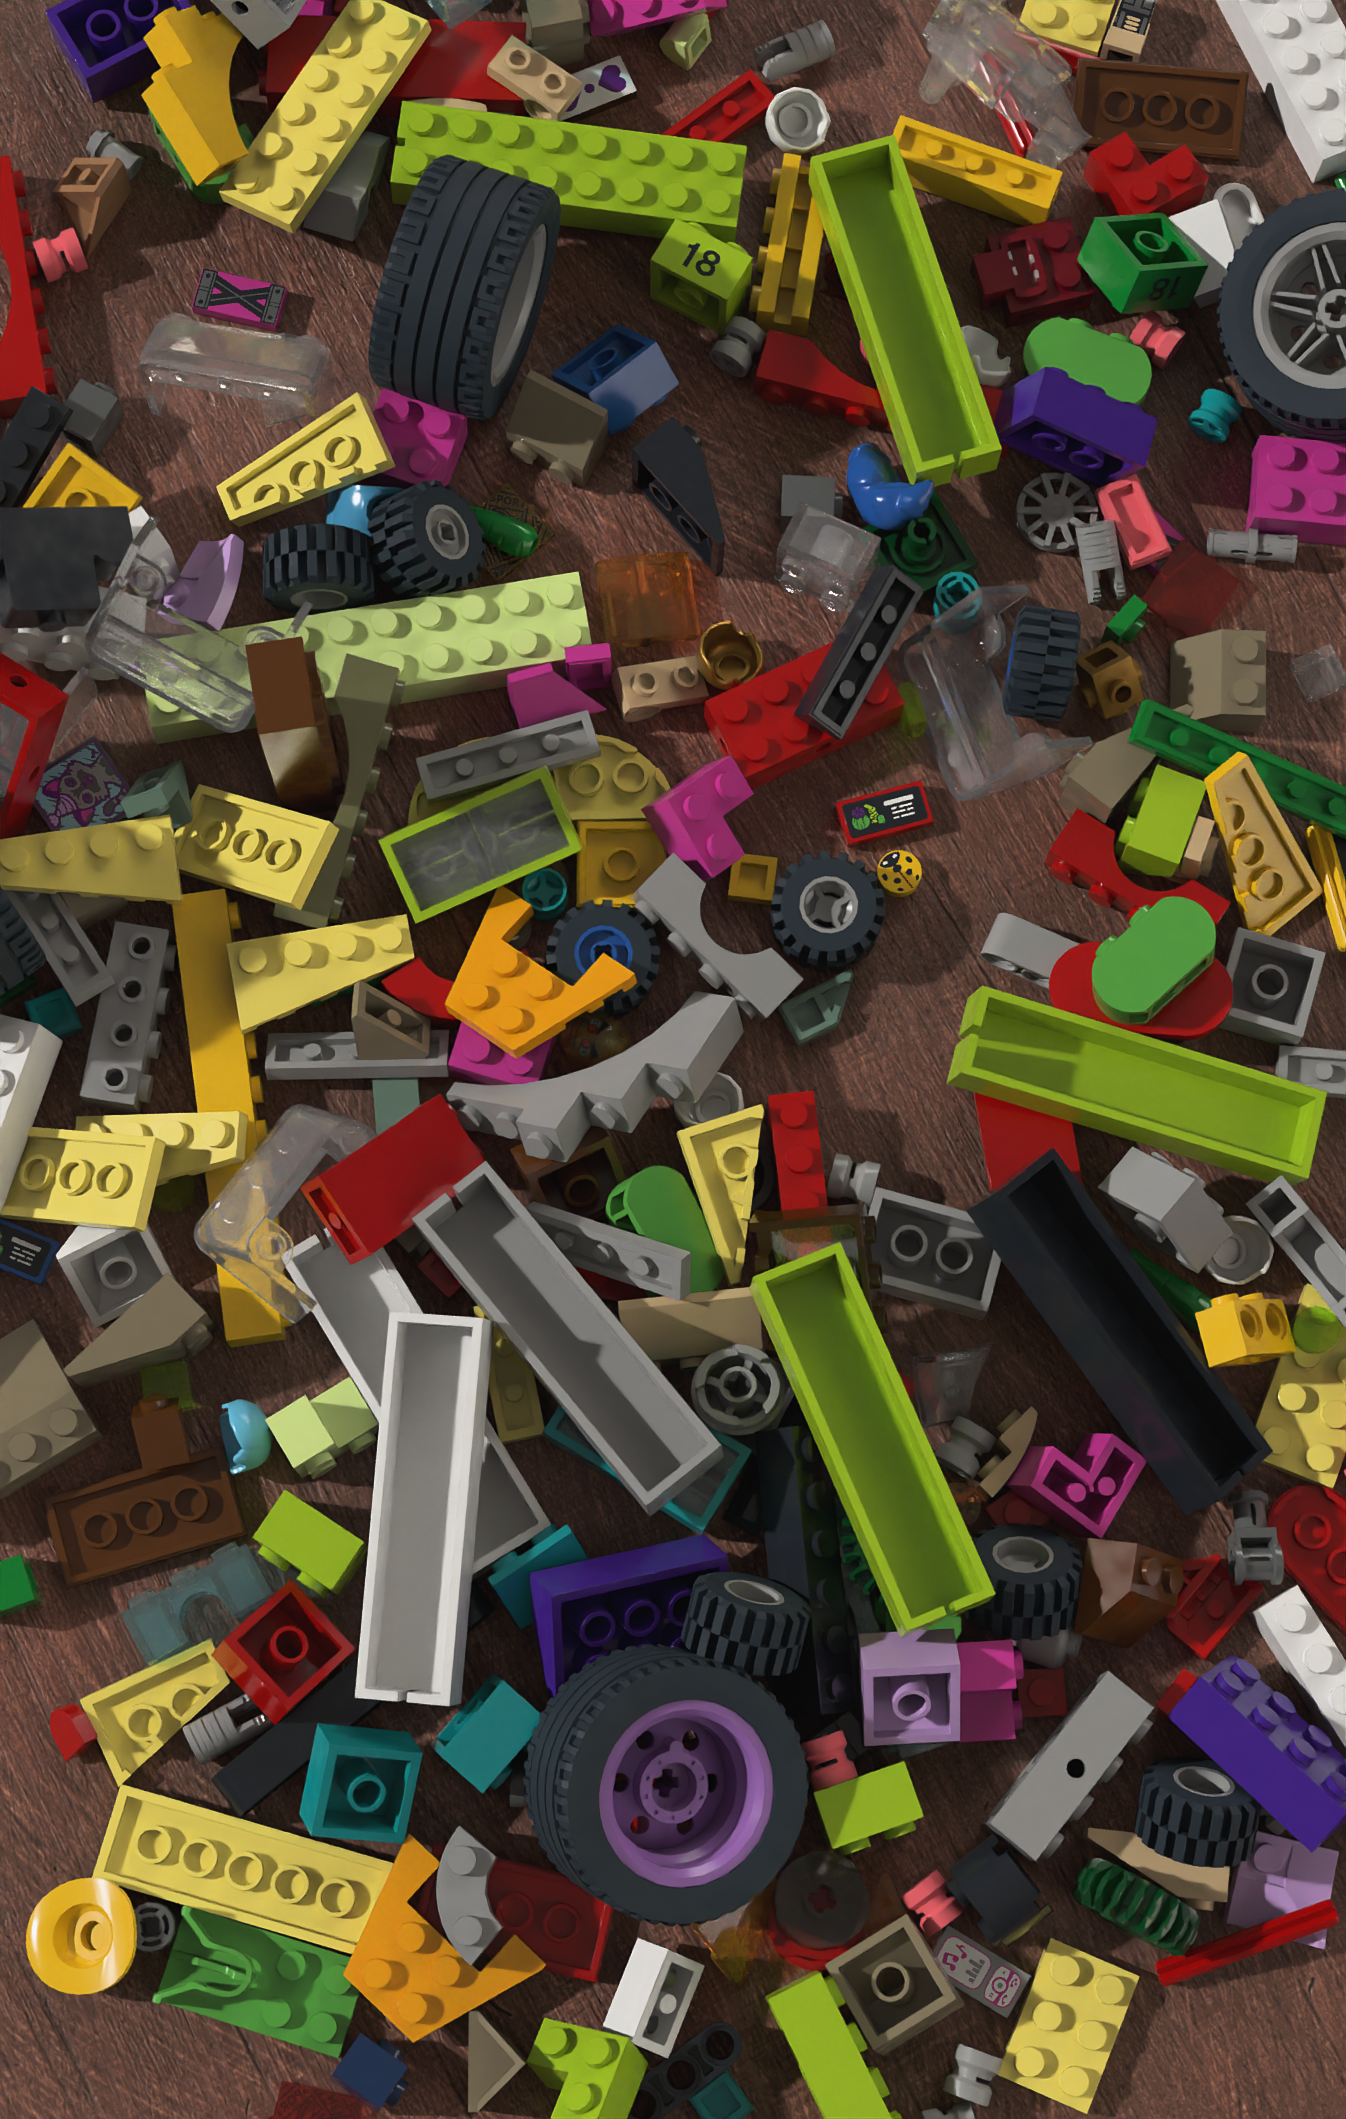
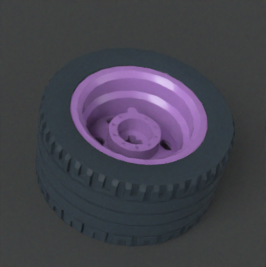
M645 1644L642 1647L629 1646L626 1647L625 1651L614 1650L610 1656L602 1655L597 1657L595 1662L584 1665L582 1667L583 1670L578 1674L574 1673L571 1675L569 1681L558 1688L559 1692L554 1698L551 1697L547 1702L548 1706L539 1716L540 1721L537 1728L534 1727L531 1743H528L527 1751H529L528 1760H525L524 1764L526 1776L523 1777V1782L527 1792L524 1794L525 1802L528 1805L527 1815L529 1819L533 1820V1833L539 1837L538 1843L547 1852L550 1862L557 1865V1869L562 1874L566 1875L570 1881L587 1893L626 1915H630L640 1921L645 1920L650 1924L657 1925L662 1923L670 1927H674L676 1924L682 1927L690 1926L692 1922L705 1924L708 1920L712 1919L715 1921L720 1919L723 1914H731L742 1905H747L751 1898L756 1894L762 1893L764 1888L769 1883H772L777 1872L785 1866V1862L793 1852L795 1841L800 1836V1830L805 1819V1806L808 1803L807 1790L809 1789V1783L806 1779L808 1766L804 1759L806 1754L804 1748L799 1743V1732L795 1731L794 1722L791 1717L785 1715L786 1709L782 1703L777 1702L776 1696L770 1691L765 1690L764 1685L752 1679L750 1675L727 1664L722 1665V1663L716 1660L698 1656L692 1651L679 1647H668L660 1644L657 1646ZM687 1731H693L696 1738L682 1744L683 1735ZM643 1733L640 1749L636 1744V1738ZM616 1773H623L626 1776L627 1780L622 1779L614 1784ZM712 1773L716 1780L715 1786L711 1791H708L707 1775ZM662 1774V1779L654 1781L652 1786L653 1778H659ZM637 1817V1833H633L630 1829V1824ZM691 1818L689 1829L686 1832L679 1833L677 1831V1823H682Z

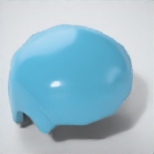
M238 1399L223 1404L222 1409L228 1408V1411L220 1415V1425L231 1474L257 1468L267 1460L273 1445V1433L265 1421L267 1417L259 1406L247 1400Z

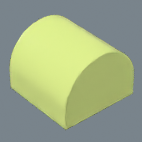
M702 13L675 20L659 42L663 53L671 61L687 71L691 69L712 41L708 15Z

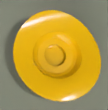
M100 1878L76 1879L51 1890L35 1907L26 1932L27 1955L36 1975L49 1987L68 1994H94L114 1986L126 1975L131 1967L137 1947V1924L129 1897L118 1885Z

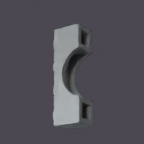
M673 852L630 897L636 903L633 907L637 914L640 912L646 918V923L653 926L657 923L669 935L666 941L679 955L686 957L689 954L701 966L698 971L711 986L716 989L722 986L732 997H735L738 1011L744 1018L750 1021L754 1017L759 1023L762 1022L804 979L772 948L754 954H737L725 950L716 944L706 932L700 916V902L706 884Z
M1281 1175L1245 1204L1309 1280L1346 1328V1252Z

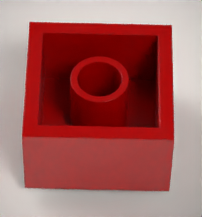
M290 1579L230 1633L211 1656L276 1725L339 1667L355 1648L294 1581Z

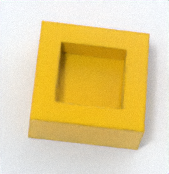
M745 854L734 862L731 867L727 900L772 905L778 858Z

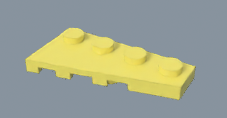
M356 392L216 486L230 521L241 527L396 466L367 400Z
M407 914L226 943L242 1035L257 1029V1026L276 1018L279 1020L295 1013V1010L313 1002L331 998L337 995L339 991L353 986L359 980L366 983L399 969L415 958Z
M240 1111L76 1116L75 1130L152 1136L165 1141L166 1144L156 1186L169 1183V1179L186 1174L193 1176L244 1161L248 1115Z

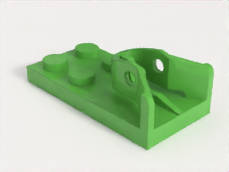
M185 1905L182 1907L181 1915L183 1917L159 1990L154 1993L152 2002L158 2004L166 2003L340 2058L361 1993L343 1976L351 1958L350 1956Z

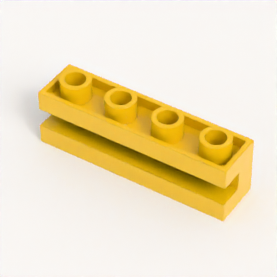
M900 115L892 135H895L912 187L1023 226L1048 220L1057 197L1062 171Z
M784 153L782 169L773 168L769 194L777 195L775 208H766L763 233L770 234L768 247L760 246L756 272L763 273L761 286L753 285L749 311L757 312L756 325L762 330L769 331L771 329L807 337L824 227L808 182L810 167L800 165L801 155Z

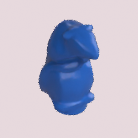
M863 443L854 448L848 457L849 466L846 475L848 493L856 504L862 519L869 525L888 531L902 530L912 520H917V517H923V511L927 509L933 493L934 482L931 479L915 485L901 482L898 473L890 465V458L880 450L879 446L874 443Z

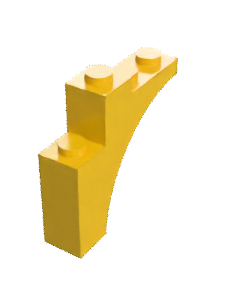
M195 5L177 11L176 7H171L153 19L155 26L143 37L161 69L151 76L154 83L141 96L195 184L199 186L227 174L249 154L235 123L229 92L232 57L239 41L245 38V36L223 13L217 16L214 11H211L201 16Z

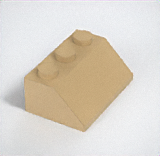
M750 1287L690 1293L681 1301L666 1296L618 1301L619 1322L660 1372H662L661 1366L680 1364L681 1371L697 1370L698 1366L707 1356L719 1349L733 1346L734 1344L749 1345L761 1351L763 1350L761 1315L749 1290Z

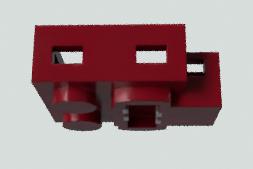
M1070 216L987 235L984 253L973 256L970 267L971 277L976 279L981 295L979 300L981 310L1002 305V313L1008 328L1090 308L1094 292L1088 273L1077 261L1081 250Z

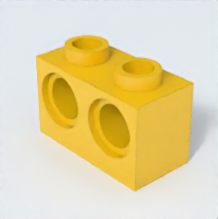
M1237 1293L1228 1294L1210 1300L1212 1308L1195 1313L1209 1367L1261 1364L1297 1352L1282 1298L1264 1299L1262 1293H1253L1238 1297Z

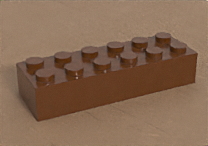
M302 636L245 645L258 735L282 808L305 815L338 810L336 795L344 794V787L337 754H335V752H338L335 729L332 724L327 697H325L323 682H321L315 651L306 652Z

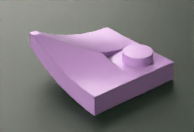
M230 534L226 539L219 541H199L176 583L171 585L166 591L164 603L157 615L168 624L219 632L228 615L238 587L243 561L244 542L235 534Z
M1257 1830L1253 1853H1251L1250 1858L1246 1861H1240V1864L1234 1866L1222 1921L1249 1928L1318 1902L1330 1900L1339 1851L1319 1846L1311 1853L1298 1840ZM1327 1929L1294 1941L1324 1949Z

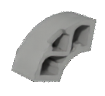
M366 130L363 131L306 215L304 228L353 241L356 238L369 213L368 203L371 188L376 190L378 188L390 137Z
M458 1826L446 1845L440 1861L436 1883V1899L440 1919L447 1937L460 1956L471 1966L504 1927L492 1912L487 1894L489 1874L498 1857L462 1826Z

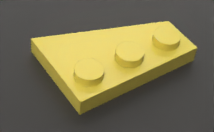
M212 1638L80 1699L82 1707L97 1733V1740L118 1787L231 1682L228 1673L211 1656L216 1649Z

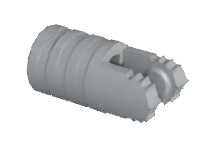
M819 20L816 23L809 24L804 28L797 29L758 46L751 56L760 67H764L762 73L770 82L801 71L816 63L823 62L828 58L835 57L836 48L827 24L824 20Z
M1114 520L1096 521L1075 527L1089 606L1100 604L1099 602L1101 601V589L1097 570L1108 569L1110 588L1116 600L1127 598Z
M247 1694L182 1727L187 1741L201 1765L275 1726L265 1714H261L237 1726L234 1719L257 1707Z

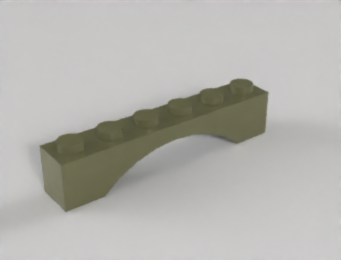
M346 653L334 696L344 720L349 743V772L345 795L332 823L339 828V832L301 911L276 903L272 916L317 929L328 927L329 922L338 923L344 898L338 897L337 892L341 879L350 881L357 856L349 853L353 836L362 838L369 814L368 811L361 809L366 792L375 793L381 768L373 766L378 749L387 750L393 730V724L386 723L390 705L399 707L406 681L398 679L399 668Z

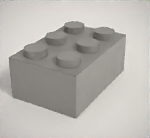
M876 1187L867 1215L875 1216L877 1243L871 1244L873 1261H880L882 1267L883 1286L882 1289H876V1291L983 1320L989 1309L1001 1259L969 1214L963 1210ZM854 1264L853 1272H854V1274H855V1276H856V1278H857V1275H856V1267H855V1264Z

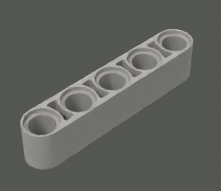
M999 913L980 952V957L997 968L1049 990L1050 974L1055 963L1066 951L1079 945V943L1014 915ZM1162 1039L1175 1044L1184 1043V1040Z

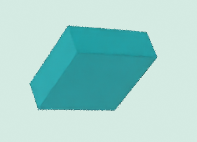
M64 987L24 1002L31 1022L40 1024L60 1039L84 1031L76 1007Z
M727 2069L688 2098L702 2119H742L755 2109Z

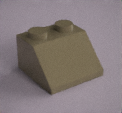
M530 370L506 429L507 448L520 461L527 464L536 462L547 468L548 472L558 481L565 484L574 482L584 487L609 445L608 410Z
M1220 629L1170 642L1169 708L1173 710L1188 704L1194 708L1190 718L1219 731L1257 732L1266 716V631Z
M905 1914L825 1964L872 2049L883 2056L965 2005L942 1964L908 1914Z

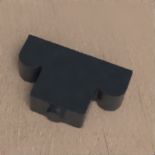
M127 506L0 508L1 625L4 628H39L43 632H56L65 627L86 626L101 605L97 581H108L117 576L134 550V540Z

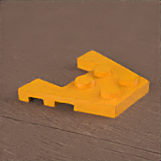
M500 886L492 898L447 997L445 1006L448 1013L517 1059L566 1029L565 1024L585 1011L592 1013L604 1005L603 1000L621 989L623 992L628 991L634 987L637 979L634 972L605 953H602L574 986H570L509 945L510 940L534 915L531 904L504 886Z
M409 1834L397 1855L343 1976L414 2043L541 1971L547 1964L514 1934L481 1971H478L473 1965L470 1966L456 1949L408 1903L410 1897L440 1865V1862Z

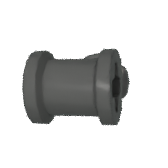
M1247 1490L1229 1495L1226 1498L1227 1507L1232 1509L1234 1529L1227 1538V1571L1232 1586H1240L1243 1581L1269 1580L1271 1585H1280L1284 1574V1559L1282 1548L1278 1543L1276 1527H1267L1265 1506L1269 1503L1268 1494L1259 1490Z

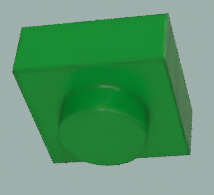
M1134 594L1107 624L1101 642L1105 643L1112 640L1120 646L1125 641L1130 645L1146 626L1142 619L1148 605Z

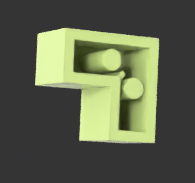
M350 1377L310 1401L304 1395L265 1419L293 1468L301 1478L310 1474L313 1479H316L326 1474L337 1465L334 1460L336 1457L349 1449L353 1454L363 1451L377 1441L374 1434L379 1432V1423Z

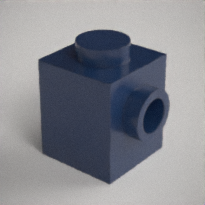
M360 2033L333 2072L331 2081L376 2113H379L385 2103L393 2108L408 2087L409 2083L402 2078L408 2066L401 2062L405 2055L394 2045L384 2039H381L376 2044Z

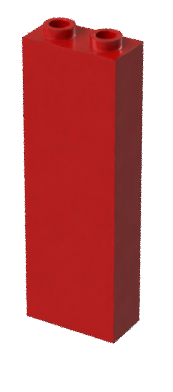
M297 15L289 29L261 47L262 57L268 58L267 70L260 69L259 94L260 96L267 97L270 113L274 112L339 16ZM426 19L432 31L374 115L400 117L402 101L452 98L485 104L487 112L514 113L515 116L524 117V99L488 76L487 66L512 35L527 45L526 22Z

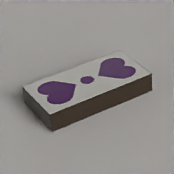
M620 55L571 74L583 82L582 90L558 121L575 123L637 98V90Z

